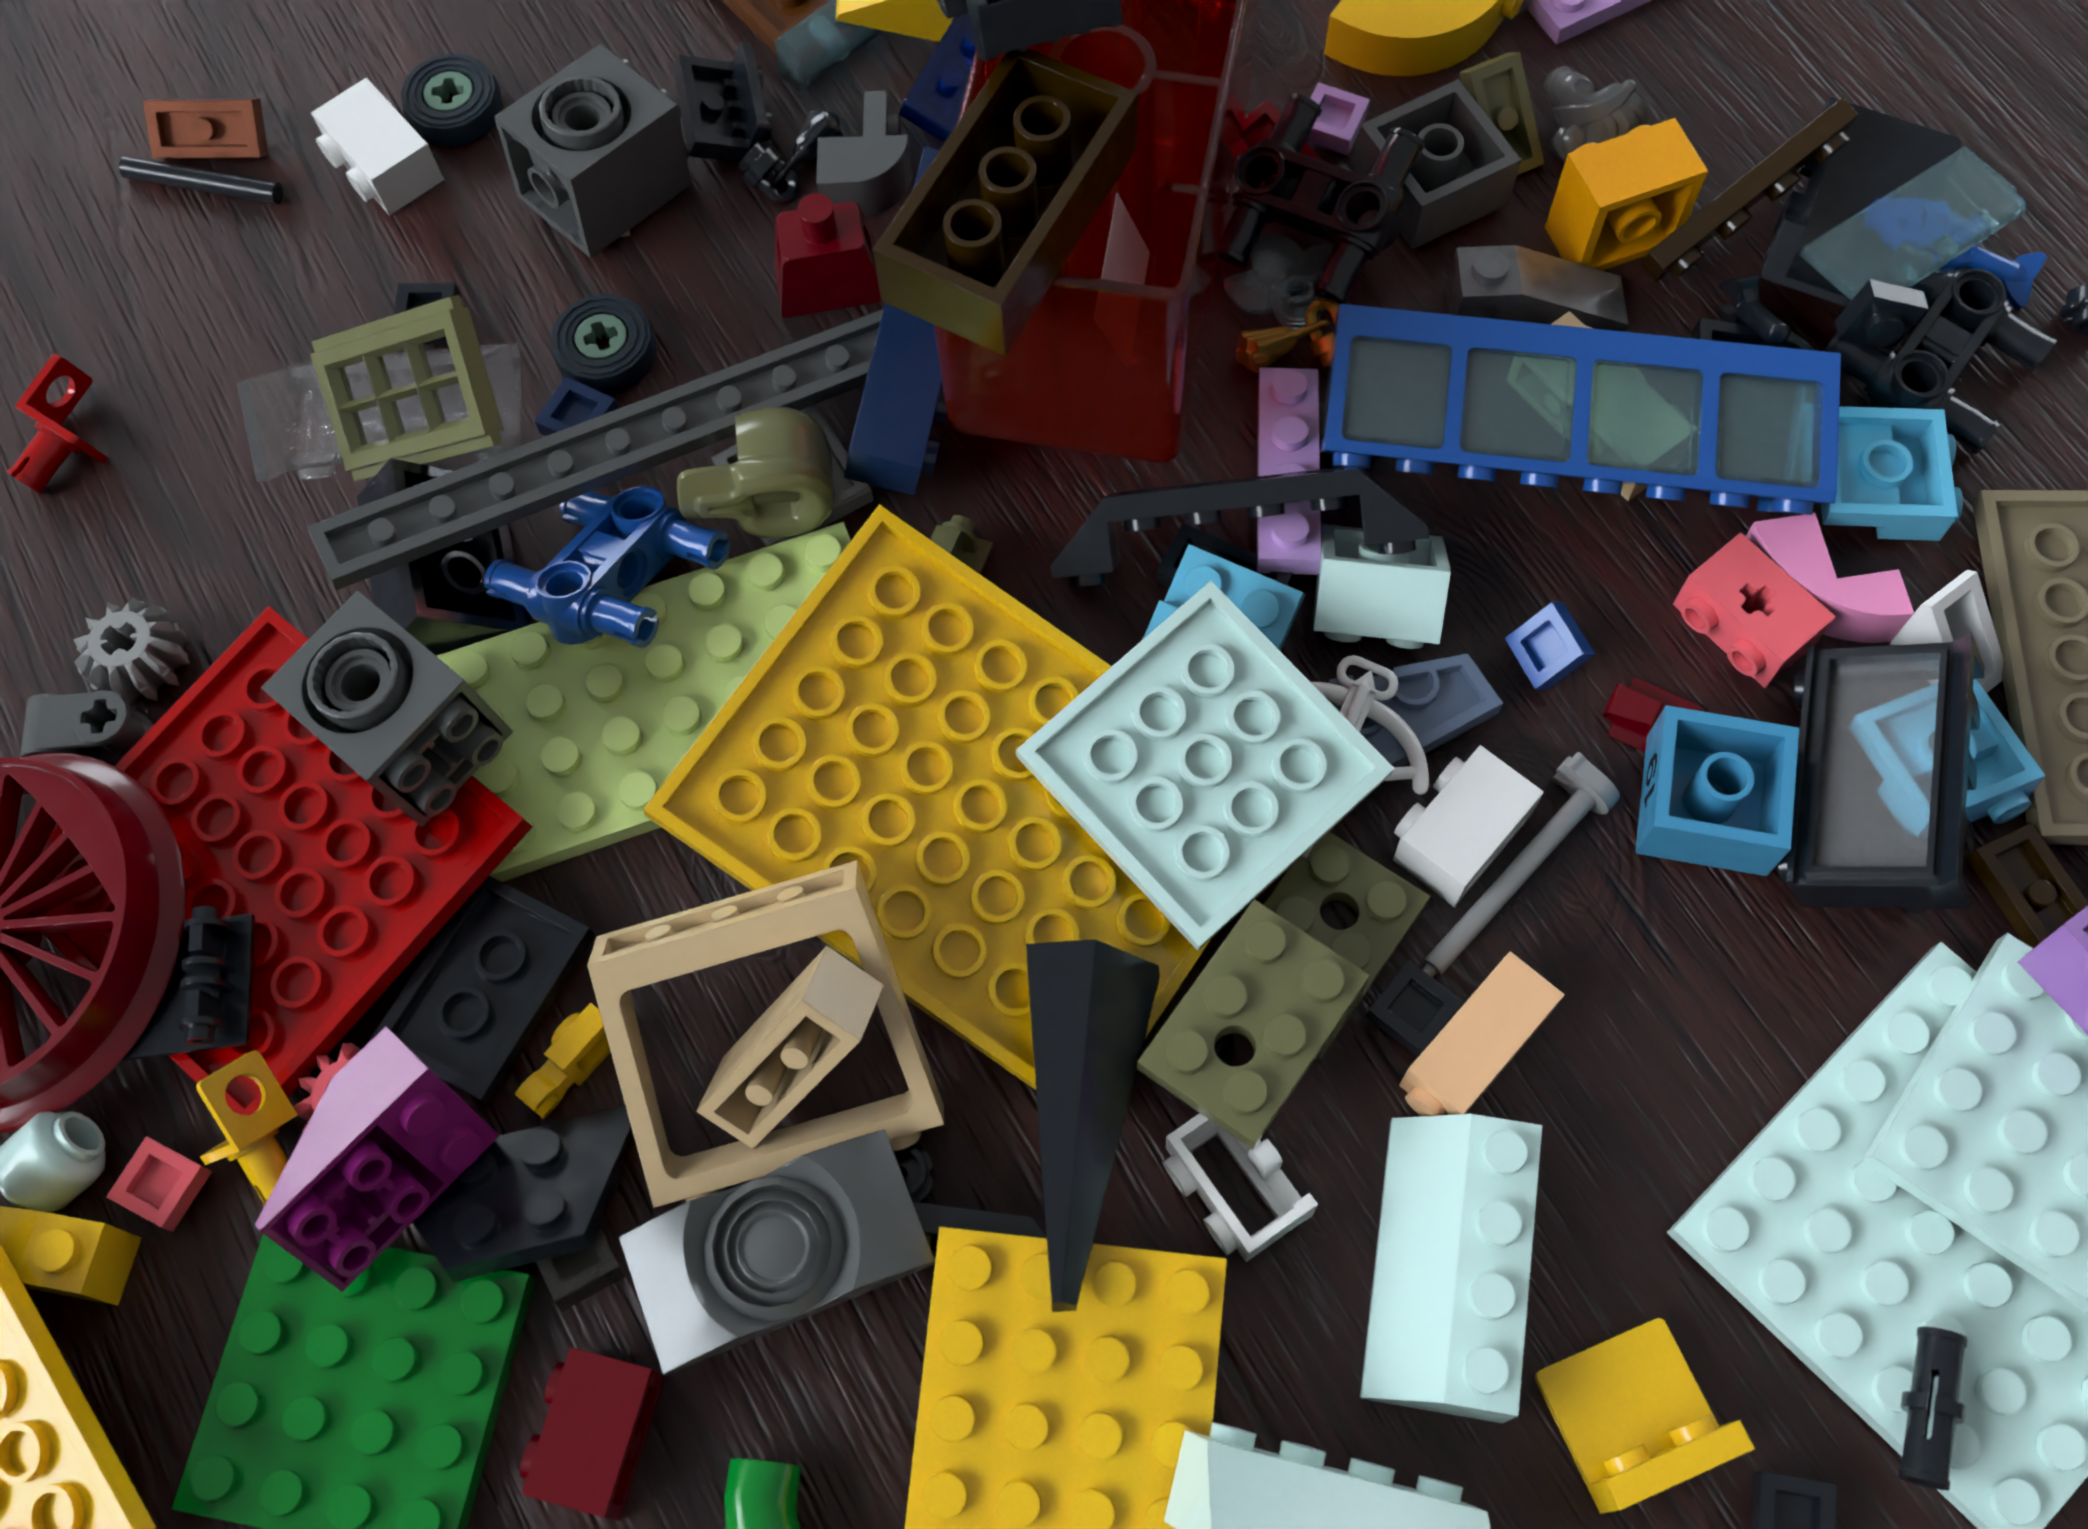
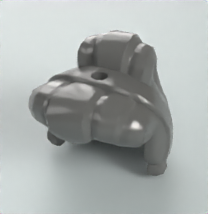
M1560 66L1550 71L1544 82L1546 98L1552 108V115L1560 128L1551 140L1552 154L1560 163L1565 164L1567 154L1584 144L1591 142L1601 143L1625 135L1632 129L1647 124V106L1641 96L1635 93L1637 84L1632 79H1628L1623 83L1610 84L1600 91L1594 92L1593 83L1585 75L1574 72L1568 66Z

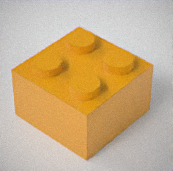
M1676 118L1652 126L1641 125L1625 135L1601 143L1591 142L1584 144L1567 154L1545 229L1562 259L1602 271L1644 257L1648 251L1689 219L1708 170Z

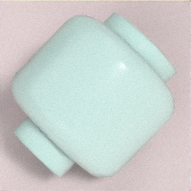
M44 1111L36 1114L0 1146L1 1193L12 1204L29 1210L50 1213L66 1207L94 1183L104 1171L106 1154L103 1133L90 1118L81 1113L72 1111H60L58 1113Z

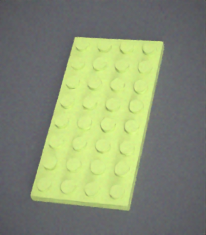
M844 521L725 560L723 565L715 570L704 567L644 587L630 603L656 610L657 614L654 617L659 618L656 636L651 644L644 648L636 647L629 642L606 634L597 636L582 644H563L553 638L548 624L537 622L437 655L441 661L462 677L514 731L503 742L499 754L490 763L479 767L472 776L522 816L533 828L496 867L490 876L503 882L661 828V826L644 815L643 809L851 540Z

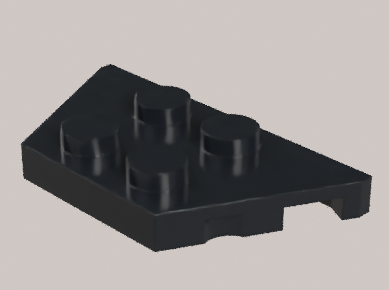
M622 1105L500 1135L422 1215L413 1221V1224L453 1282L592 1248L604 1220L603 1208L608 1199L615 1194L624 1173L620 1161L633 1134L626 1106Z

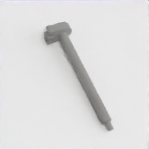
M1577 752L1573 757L1568 756L1556 769L1557 773L1552 778L1556 784L1560 785L1571 795V798L1423 960L1425 966L1422 970L1429 976L1433 977L1435 974L1441 976L1590 810L1604 815L1619 801L1620 794L1616 786L1591 764L1582 753Z

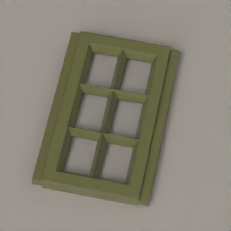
M460 295L450 296L311 341L315 353L310 355L346 471L351 470L354 481L374 477L390 458L426 464L503 444L500 432L504 431L499 411L469 308H463ZM446 336L455 371L433 377L423 343ZM405 349L414 383L392 389L383 355ZM364 362L374 394L354 400L345 367ZM459 383L469 417L446 422L437 389ZM418 395L428 428L406 433L396 401ZM378 406L387 439L368 444L358 411Z

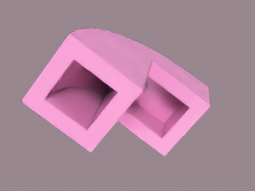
M1812 513V515L1803 514L1756 521L1752 524L1746 535L1752 543L1836 616L1823 635L1860 643L1891 642L1914 614L1899 569L1837 578L1815 513Z

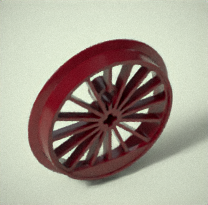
M41 753L23 757L0 758V1133L20 1129L40 1112H60L93 1089L121 1062L140 1038L155 1014L171 979L182 941L186 911L185 874L178 842L166 815L152 795L130 775L106 762L83 755ZM30 794L36 800V803L14 844L22 795ZM57 823L64 832L41 854ZM79 853L82 854L89 864L48 885ZM102 884L115 906L112 912L37 917ZM112 929L110 941L98 971H94L40 947L42 934ZM33 957L91 982L86 995L68 1020L25 965ZM9 979L51 1033L49 1040L27 1058H25Z

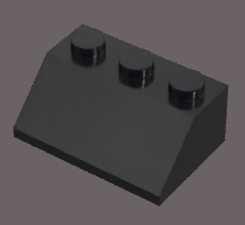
M390 458L357 496L358 507L453 471ZM508 524L370 577L374 604L435 656L528 626L524 606L501 598L491 597L486 593L489 589L484 588L485 574L492 562L503 558L516 564Z

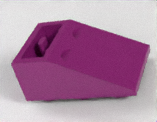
M385 1027L331 1078L255 1226L260 1232L343 1292L500 1135L389 1028Z

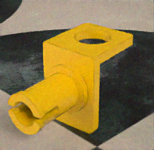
M253 1050L202 1079L196 1085L199 1095L227 1138L222 1143L202 1154L200 1158L205 1165L225 1157L228 1161L237 1159L262 1200L264 1207L289 1160L276 1140L275 1135L280 1132L278 1127L298 1114L260 1052ZM246 1076L253 1079L260 1087L262 1102L259 1108L251 1115H240L233 1112L226 1102L225 1090L228 1083L234 1077Z

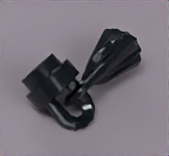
M812 110L795 142L793 156L787 163L781 160L783 155L773 145L767 148L760 141L757 142L737 165L745 173L742 179L752 188L757 186L774 202L780 204L790 202L798 194L800 185L793 169L798 164L810 162L817 158L818 138L844 137L839 126L840 119L833 112ZM773 169L778 172L774 177L773 182L775 184L782 182L784 179L788 182L789 188L786 192L778 191L765 179Z

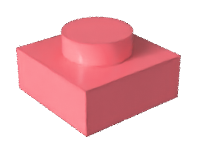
M146 1136L106 1197L155 1225L174 1232L212 1171Z

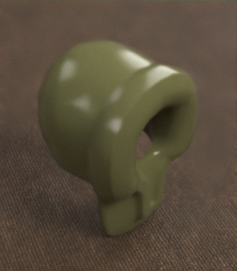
M765 407L745 411L734 416L738 462L688 469L681 472L677 477L678 505L682 516L692 520L735 519L746 533L763 538L795 536L819 527L831 515L834 503L832 453L825 431L812 417L787 407Z

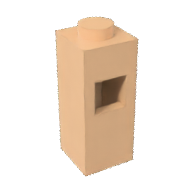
M1509 951L1408 1068L1399 1086L1408 1093L1405 1099L1409 1106L1420 1116L1466 1114L1548 1018L1565 994Z

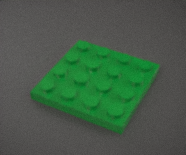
M263 1234L172 1510L262 1529H466L536 1278L529 1274L501 1270L453 1282L436 1256L387 1247L365 1271L341 1292Z

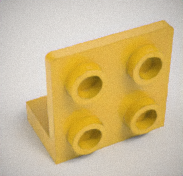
M1661 1318L1651 1320L1543 1368L1535 1374L1534 1378L1600 1514L1622 1510L1755 1449L1740 1420L1721 1426L1718 1425L1666 1322Z

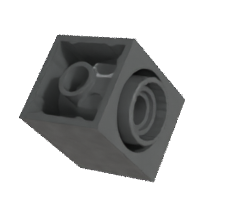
M599 44L494 116L517 197L589 258L595 256L691 186L687 163L689 153L683 140L680 123L682 112L677 101L667 90H658L644 79L629 60L625 58L619 59L602 44Z
M358 590L261 687L364 780L421 827L434 815L440 814L451 805L456 797L457 790L479 767L490 763L499 754L503 742L514 732L462 677Z

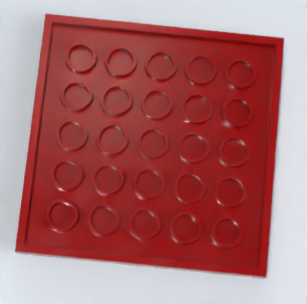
M268 606L123 756L115 767L134 778L152 795L173 829L180 849L185 874V921L192 918V909L199 906L220 908L221 917L251 913L255 915L249 1045L168 1056L198 1083L244 1054L253 1050L259 1051L285 1095L289 1098L300 1086L298 1078L308 1077L318 1066L316 1055L325 1056L329 1054L533 826L474 776H471L457 790L456 797L451 805L440 814L434 815L423 827L400 810L261 688L308 640L307 637ZM59 825L52 830L41 854L64 832ZM79 853L48 885L89 864L82 854ZM102 884L37 917L112 912L115 906ZM112 929L42 935L67 959L98 971L104 959ZM237 1076L228 1083L225 1090V1099L233 1112L240 1115H251L259 1108L262 1102V1093L259 1085L253 1079L246 1076Z

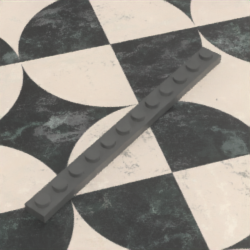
M884 309L307 526L308 532L335 590L347 587L735 436L734 416L745 411L765 407H787L799 411L865 385ZM964 338L962 347L974 342Z

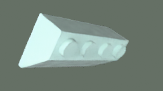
M1476 1114L1391 1119L1360 1399L1502 1424L1518 1416L1542 1125Z
M1212 1422L1209 1436L1185 1430L1164 1519L1165 1523L1175 1529H1491L1487 1511L1461 1501L1463 1491L1461 1486L1421 1475L1418 1477L1416 1489L1393 1483L1394 1469L1351 1458L1348 1471L1324 1465L1326 1452L1282 1440L1279 1454L1254 1448L1256 1434Z

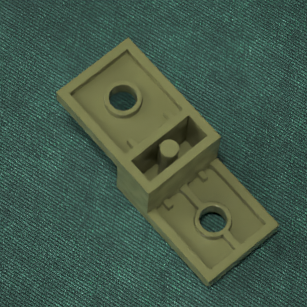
M1331 832L1326 833L1313 845L1307 858L1301 856L1291 865L1263 905L1255 899L1252 901L1137 1062V1070L1251 1149H1254L1315 1058L1322 1059L1424 910L1431 896ZM1331 901L1344 902L1353 909L1356 915V923L1347 929L1331 928L1323 921L1320 915V908ZM1229 1033L1243 1035L1251 1042L1254 1049V1057L1245 1065L1229 1066L1217 1057L1214 1050L1216 1041L1221 1036Z

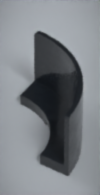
M1829 96L1822 113L1839 99ZM1850 102L1848 103L1859 114L1845 132L1850 141L1824 163L1820 164L1813 158L1801 167L1799 175L1805 176L1807 179L1801 193L1793 191L1792 194H1788L1773 231L1775 235L1766 251L1759 273L1760 278L1847 307L1869 279L1886 282L1877 277L1892 256L1871 235L1860 231L1861 222L1871 203L1878 197L1887 202L1910 201L1935 206L1961 148V141L1957 137Z

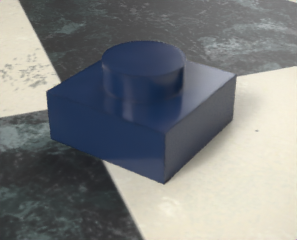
M565 376L534 420V423L540 434L548 436L617 410L619 407L615 398Z

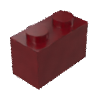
M570 1347L565 1363L559 1361L555 1365L546 1386L544 1400L546 1405H550L541 1435L534 1434L531 1437L522 1457L520 1476L526 1480L521 1495L602 1518L621 1521L666 1376L647 1367Z

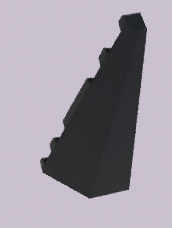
M1096 939L1026 944L1052 1312L1077 1311L1083 1278L1096 1236L1097 1223L1105 1191L1108 1188L1132 1093L1137 1062L1144 1045L1148 1021L1160 981L1159 965Z

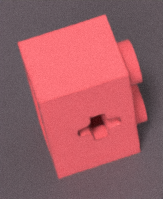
M1741 532L1688 576L1673 603L1681 612L1684 621L1689 627L1698 633L1706 634L1727 654L1730 663L1736 670L1743 675L1753 677L1764 688L1768 687L1806 654L1808 645L1815 646L1836 618L1833 613Z

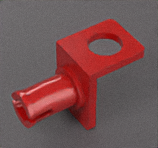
M54 354L50 357L14 406L37 421L34 427L39 429V431L11 468L9 467L6 472L41 495L45 491L44 488L72 451L78 454L82 450L102 464L108 459L102 452L61 426L89 389L93 379L59 354ZM61 376H67L69 385L65 395L54 403H48L46 394L50 384Z

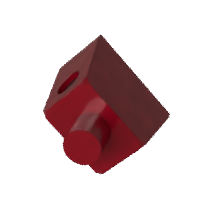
M813 193L801 199L798 204V210L781 212L776 216L774 269L782 318L882 302L873 255V248L877 242L858 203L847 201L833 204L826 195Z

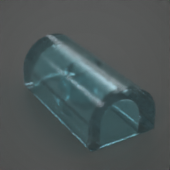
M830 0L776 39L779 76L796 91H803L882 33L883 30L836 21V0Z

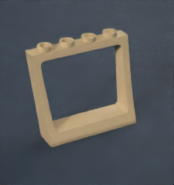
M857 860L596 937L587 967L653 1208L683 1199L688 1202L724 1191L725 1187L762 1177L803 1154L883 1129L887 1132L893 1151L907 1148L917 1142L921 1137V1131L944 1125L943 1101L891 961ZM843 930L849 933L854 941L864 971L884 984L877 1005L909 1090L900 1095L771 1131L753 1149L741 1141H736L688 1156L675 1155L668 1146L630 990L831 931Z

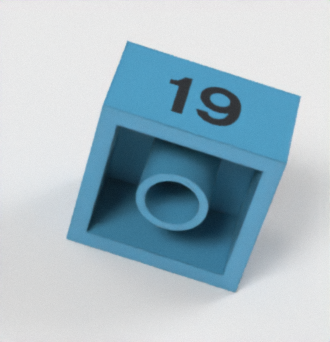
M1666 705L1646 739L1635 853L1768 876L1791 850L1799 727Z

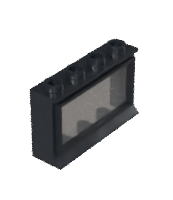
M1972 632L1955 642L1817 650L1814 645L1807 646L1806 668L1796 672L1794 685L1796 703L1799 708H1802L1799 726L1791 850L1778 863L1780 881L1787 883L1802 907L1971 909L1972 896L1963 879L1962 866L1963 852H1972L1973 828L1966 814L1967 790H1975L1977 786L1976 765L1969 750L1970 730H1979L1980 708L1973 691V679H1983L1985 666Z

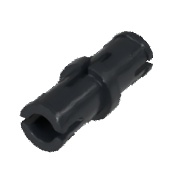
M1922 1326L1917 1328L1916 1333L1918 1341L1911 1391H1904L1901 1397L1900 1408L1908 1414L1901 1468L1898 1470V1478L1927 1488L1949 1490L1950 1480L1948 1479L1956 1424H1963L1965 1421L1966 1406L1959 1402L1964 1349L1967 1347L1968 1340L1966 1336L1950 1330ZM1939 1377L1932 1436L1930 1439H1927L1934 1379Z

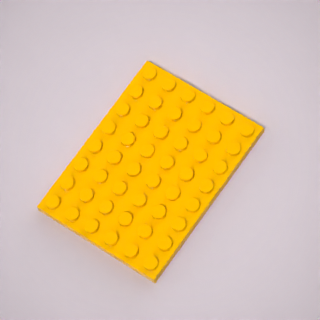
M880 504L643 809L646 817L751 891L857 860L905 999L1034 1090H1036L1026 944L1096 939L1159 965L1160 981L1148 1021L1147 1037L1210 942L1209 940L1197 951L1016 757V750L1112 666ZM835 930L817 935L822 941L864 969L854 941L849 933L843 930Z

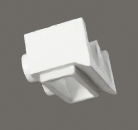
M1201 1113L1166 1136V1150L1171 1157L1163 1162L1165 1170L1185 1197L1194 1191L1198 1193L1212 1213L1203 1219V1222L1214 1241L1226 1255L1237 1249L1247 1262L1293 1228L1313 1216L1318 1205L1310 1193L1301 1198L1280 1169L1283 1162L1282 1158L1268 1139L1262 1142L1259 1140L1254 1149H1251ZM1216 1135L1276 1217V1219L1252 1236L1247 1233L1191 1154Z

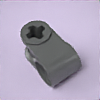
M100 690L65 695L55 693L33 695L27 699L20 757L41 753H70L95 758L110 765H116L150 730L154 723L141 712L130 710L126 700L113 691Z

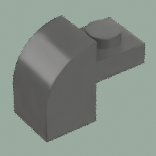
M886 90L864 91L863 136L818 138L816 181L818 193L829 197L833 204L847 201L856 202L859 204L864 217H870L893 207L908 191L913 177V167L908 135H901L900 115L890 114Z

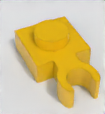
M591 1002L581 1013H574L568 1016L557 1027L551 1039L552 1045L544 1053L548 1060L539 1070L530 1075L515 1093L520 1100L542 1119L555 1109L574 1082L580 1087L611 1052L600 1011Z

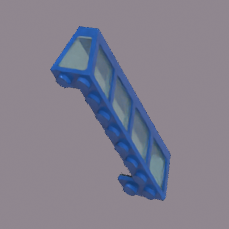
M1339 304L1336 312L1320 453L1332 454L1331 466L1335 467L1358 465L1362 469L1367 470V468H1371L1372 459H1397L1395 471L1433 475L1435 463L1459 466L1457 478L1495 481L1496 470L1521 472V485L1558 488L1559 477L1584 479L1582 491L1621 495L1622 483L1647 486L1646 498L1684 501L1686 490L1710 492L1709 504L1748 508L1749 498L1759 499L1757 511L1812 515L1814 504H1835L1841 353Z

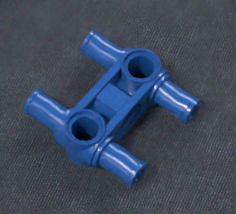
M632 487L613 497L588 492L560 503L559 511L561 514H564L562 520L569 524L583 526L584 528L543 569L537 572L513 564L503 558L497 559L491 563L486 571L484 588L489 589L486 593L491 597L501 598L525 606L533 619L548 624L553 638L560 643L569 645L582 644L597 636L606 634L629 642L636 647L644 648L651 644L658 631L659 618L654 617L657 614L656 610L630 603L634 597L670 559L676 556L704 565L712 570L718 569L723 565L728 556L730 541L725 540L728 535L724 531L713 530L687 522L679 510L666 505L662 493L653 487Z

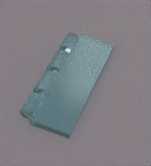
M1964 146L1804 246L1800 256L1850 300L1857 295L1869 279L1909 288V286L1917 284L1949 263L1950 260L1957 258L1982 242L1990 234H1994L2026 212V203L2016 193L2017 188Z

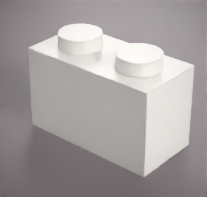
M367 77L311 112L322 133L315 140L323 154L335 168L344 164L349 170L345 174L360 197L365 202L374 198L389 216L444 181L428 144Z
M1481 745L1466 762L1455 757L1443 770L1433 788L1439 791V794L1427 808L1417 802L1406 813L1394 831V834L1401 839L1393 861L1454 908L1531 817L1544 791Z

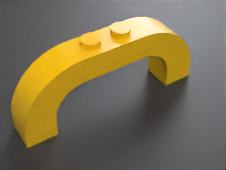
M1341 0L1329 15L1324 55L1352 68L1384 76H1417L1441 71L1464 61L1478 51L1492 36L1505 17L1514 18L1524 0Z

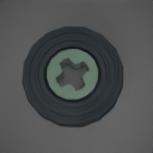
M449 53L434 56L417 65L405 78L400 92L403 113L408 123L424 140L438 146L455 147L470 144L485 136L496 124L494 116L500 113L503 107L500 87L495 76L484 62L466 54ZM452 93L454 96L452 103L444 104V101H448L451 98L450 94Z
M607 293L587 296L569 305L557 318L551 332L552 357L564 378L565 376L604 394L621 392L637 384L651 369L656 356L655 331L643 309L628 298ZM601 335L609 338L610 347L605 350H599L596 338L598 337L601 340Z

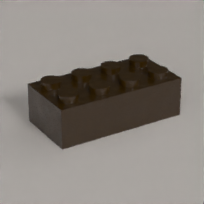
M1029 48L1023 52L1016 50L1006 52L873 248L882 302L1004 356L1010 350L1137 150V92Z

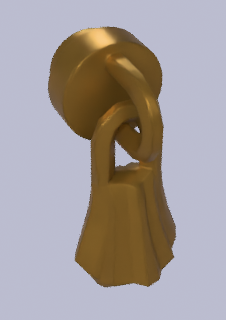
M1320 298L1313 301L1305 310L1306 326L1295 330L1289 327H1274L1241 331L1236 349L1237 362L1258 374L1259 367L1267 368L1290 351L1298 339L1310 335L1312 342L1309 343L1313 358L1320 357L1323 367L1330 365L1334 331L1322 335L1321 330L1325 329L1330 323L1329 320L1318 321L1317 312L1320 309H1327L1335 324L1339 304L1334 299ZM1357 337L1351 340L1350 357L1356 355L1353 343L1358 341Z

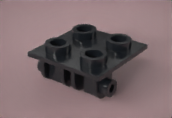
M199 906L192 909V918L184 922L179 954L164 996L146 1029L121 1061L249 1045L254 914L221 917V909L217 907Z

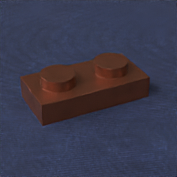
M260 98L151 99L143 101L152 158H260L268 156Z

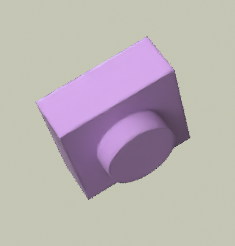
M1318 82L1310 99L1321 106L1322 113L1317 118L1306 142L1348 156L1359 134L1360 124L1364 123L1368 115L1370 99Z

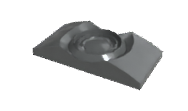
M885 1129L803 1154L762 1177L731 1189L690 1200L619 1237L662 1372L666 1376L935 1264V1259Z

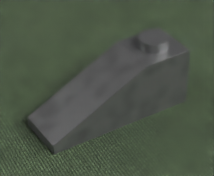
M1517 245L1456 248L1446 288L1448 310L1451 315L1552 324L1570 311L1585 326L1592 327L1593 329L1626 331L1628 327L1622 280L1619 275Z

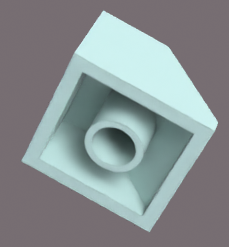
M1322 524L1321 562L1319 573L1316 577L1313 631L1324 632L1327 638L1340 642H1356L1361 640L1362 636L1386 638L1387 643L1405 649L1421 648L1424 643L1440 644L1451 576L1443 536L1429 535V539L1415 540V551L1398 554H1378L1377 544L1364 546L1363 528Z

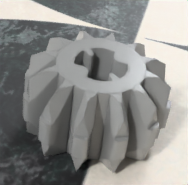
M133 597L128 601L123 610L119 606L107 602L105 617L100 620L86 618L88 628L91 630L90 634L73 639L77 650L81 653L74 663L79 673L91 683L90 687L95 691H113L124 698L127 704L132 707L142 694L147 699L158 701L159 687L164 683L179 686L177 676L173 671L190 664L188 654L183 650L189 643L187 635L177 623L173 622L174 618L163 607H158L156 604L148 607L143 601H138Z

